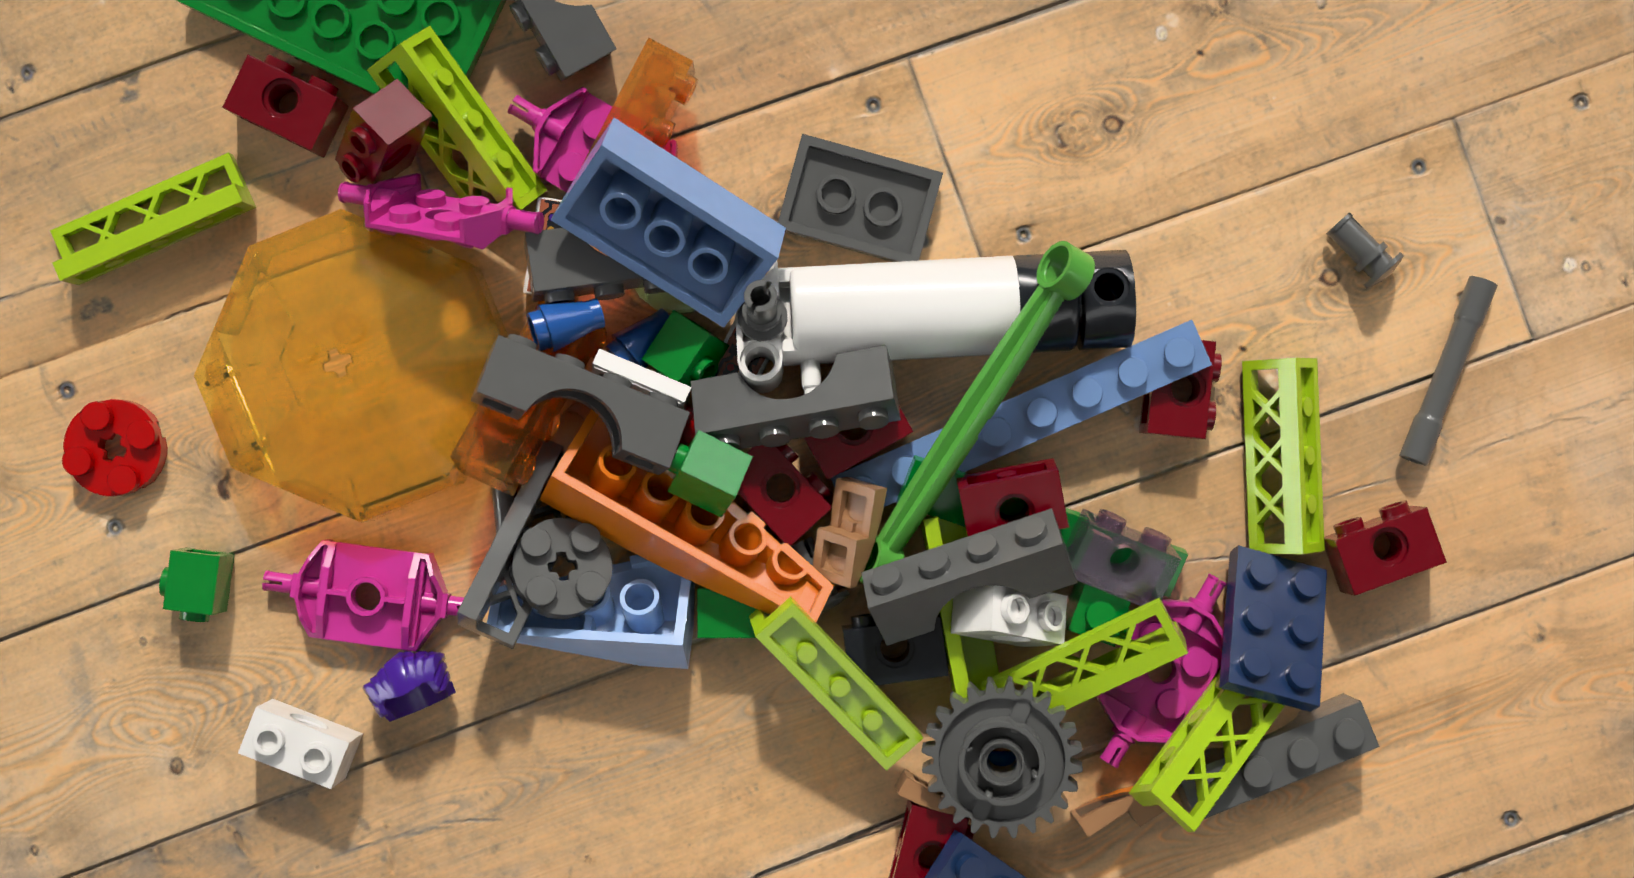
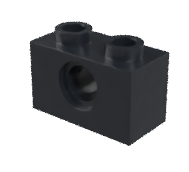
M871 613L851 616L852 624L842 626L845 653L876 686L949 676L942 623L939 614L936 618L934 631L907 639L905 652L896 658H889L882 654L880 645L883 637Z

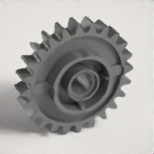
M990 676L987 678L986 689L980 691L972 682H969L967 698H963L955 692L950 693V702L953 708L948 709L942 706L936 708V716L941 724L928 723L926 733L935 740L923 742L922 753L933 757L925 761L922 766V773L935 775L928 782V791L943 792L939 799L938 808L941 810L954 806L953 822L956 824L965 817H969L971 819V832L974 834L982 824L988 825L991 838H995L1000 827L1003 826L1007 827L1012 838H1016L1020 824H1024L1028 830L1035 833L1037 817L1053 823L1054 816L1051 807L1068 808V800L1063 791L1077 792L1078 790L1077 781L1070 774H1077L1083 771L1082 762L1072 758V756L1082 752L1081 741L1069 740L1077 732L1075 722L1061 723L1066 715V707L1060 705L1052 709L1049 708L1051 693L1049 691L1044 692L1039 697H1034L1033 682L1028 681L1022 690H1016L1013 677L1008 676L1003 688H997L993 678ZM1006 748L1012 751L1016 758L1007 766H997L989 760L988 755L994 749Z

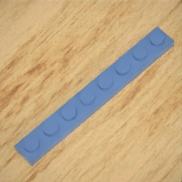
M1193 320L1184 322L1001 402L993 417L988 419L978 435V440L958 470L962 472L969 471L1211 366L1212 363ZM942 429L833 476L831 480L834 487L836 478L851 477L887 488L884 507L897 502L899 492L914 455L925 458Z

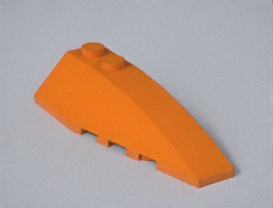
M591 409L553 471L539 499L540 501L574 520L595 526L599 530L600 535L621 547L711 591L768 614L774 612L791 596L817 622L834 587L829 580L788 543L780 544L764 529L766 524L752 511L747 514L733 501L724 515L719 517L667 492L675 475L674 473L666 470L658 476L613 458L608 429L599 415Z

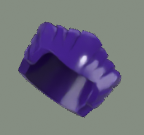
M412 651L398 652L387 661L384 667L374 677L370 678V682L363 686V690L380 718L385 717L391 722L455 694L456 691L453 683L449 681L451 679L449 671H446L448 666L447 662H444L446 659L445 654L434 651H416L414 653Z

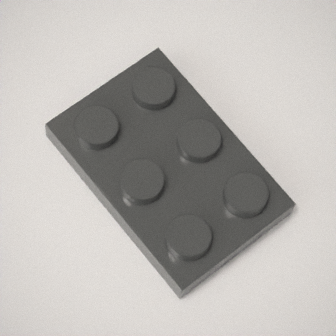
M802 134L778 223L786 228V233L891 262L919 261L943 172Z

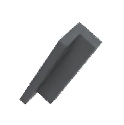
M546 438L457 612L459 626L511 649H514L533 610V607L529 606L525 600L522 606H520L517 598L518 595L508 574L514 551L524 532L529 529L534 519L552 513L555 518H562L560 511L549 505L539 508L542 503L539 499L563 456L564 447ZM555 563L548 565L549 572L552 571ZM504 580L507 591L496 594ZM511 599L517 616L509 633L483 622L491 605Z

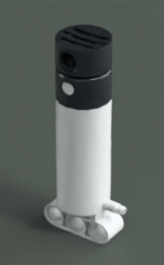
M1126 250L1086 252L1093 257L1095 262V270L1090 284L1077 298L1062 302L1032 353L1070 351L1076 345L1079 350L1114 349L1132 346L1136 327V289L1131 258ZM1044 254L778 268L776 260L762 280L767 281V289L771 284L775 287L777 297L784 303L787 309L788 322L785 330L777 338L759 342L750 339L742 332L738 324L739 309L737 310L735 319L739 373L752 390L764 394L773 391L779 386L783 378V366L801 365V383L805 395L821 384L820 364H833L836 355L840 353L886 345L891 360L991 355L1039 286L1037 282V269ZM759 357L768 358L774 363L773 369L764 375H755L747 367L752 360Z

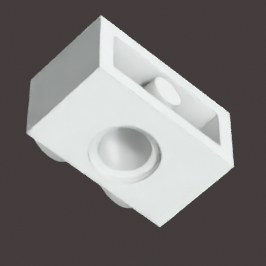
M1005 586L973 588L953 598L951 633L1020 647L1060 645L1065 642L1067 596L1049 592L1029 599L1021 592Z
M271 699L255 708L238 754L332 789L346 778L363 733Z

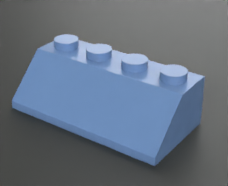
M613 118L586 158L551 218V221L723 328L744 303L746 287L756 280H762L778 259L786 230L784 226L616 118Z

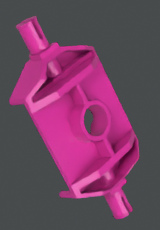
M581 87L547 109H540L521 98V96L516 95L512 101L528 113L513 104H510L507 111L508 114H512L532 126V130L535 132L533 172L565 192L568 191L586 158L613 118H616L678 158V145L674 139L669 140L593 96L584 87Z
M419 173L383 180L376 184H368L367 186L344 181L338 188V199L340 202L363 205L365 227L368 231L375 229L387 235H395L397 233L416 235L429 240H446L465 248L475 247L483 250L501 235H507L513 230L539 234L544 227V215L542 212L518 210L513 206V190L509 187L506 188V199L498 204L490 203L489 199L483 196H468L460 199L445 196V192L438 189L421 190V175Z
M333 539L322 540L307 557L299 572L287 574L270 570L265 571L263 580L282 583L269 581L262 583L263 591L289 593L290 598L295 599L299 620L308 637L409 651L421 649L442 618H447L448 615L457 616V612L465 598L452 596L451 593H448L434 553L424 554L335 542ZM361 583H371L379 590L380 602L373 610L362 608L356 601L355 593Z
M1208 573V577L1196 597H1189L1188 601L1161 599L1172 621H1176L1185 637L1188 654L1171 661L1172 672L1166 680L1161 682L1152 681L1147 672L1096 696L1099 704L1112 722L1113 727L1111 730L1114 732L1100 758L1115 768L1119 767L1130 745L1135 744L1136 740L1138 742L1166 743L1209 686L1221 666L1224 632L1214 615H1212L1214 611L1212 607L1227 583L1219 580V578ZM1146 599L1144 604L1151 602L1155 599ZM1154 615L1137 623L1131 639L1136 640L1161 628L1162 625L1157 616Z

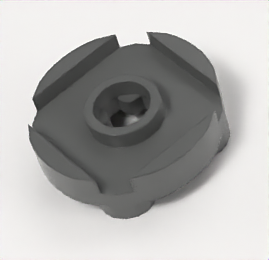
M553 518L540 522L524 532L512 557L511 580L517 595L523 602L525 600L529 606L535 608L537 613L552 619L575 618L585 614L602 598L611 581L612 558L607 544L601 538L600 532L595 526L570 518ZM558 556L565 557L567 562L573 563L575 566V570L569 572L568 580H559L558 573L549 572L548 565L554 564Z

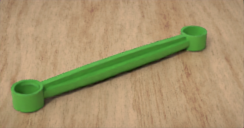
M1059 241L1045 252L1037 269V282L1039 286L994 349L914 474L881 532L876 536L864 571L904 558L903 548L978 440V435L988 419L993 417L1062 302L1077 298L1090 284L1095 270V262L1091 255L1067 241ZM861 576L859 582L863 584V579Z

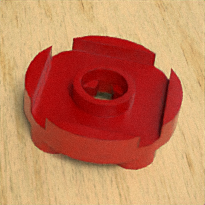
M119 399L90 402L76 414L66 430L63 442V468L67 473L73 475L82 487L92 493L110 497L135 493L139 489L153 483L161 473L168 451L166 437H162L161 429L156 423L159 421L155 415L143 405ZM116 434L122 437L120 445L127 448L126 454L124 456H115L111 460L107 456L108 451L105 449V443L107 440H113Z

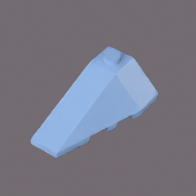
M639 555L629 556L630 561L612 565V577L605 593L585 614L570 619H552L537 613V610L533 608L516 643L637 666L689 669L694 629L695 583ZM568 575L559 577V580H568ZM500 586L496 594L507 591L506 586ZM517 596L520 606H522L523 601ZM511 599L490 606L487 624L509 633L517 616Z

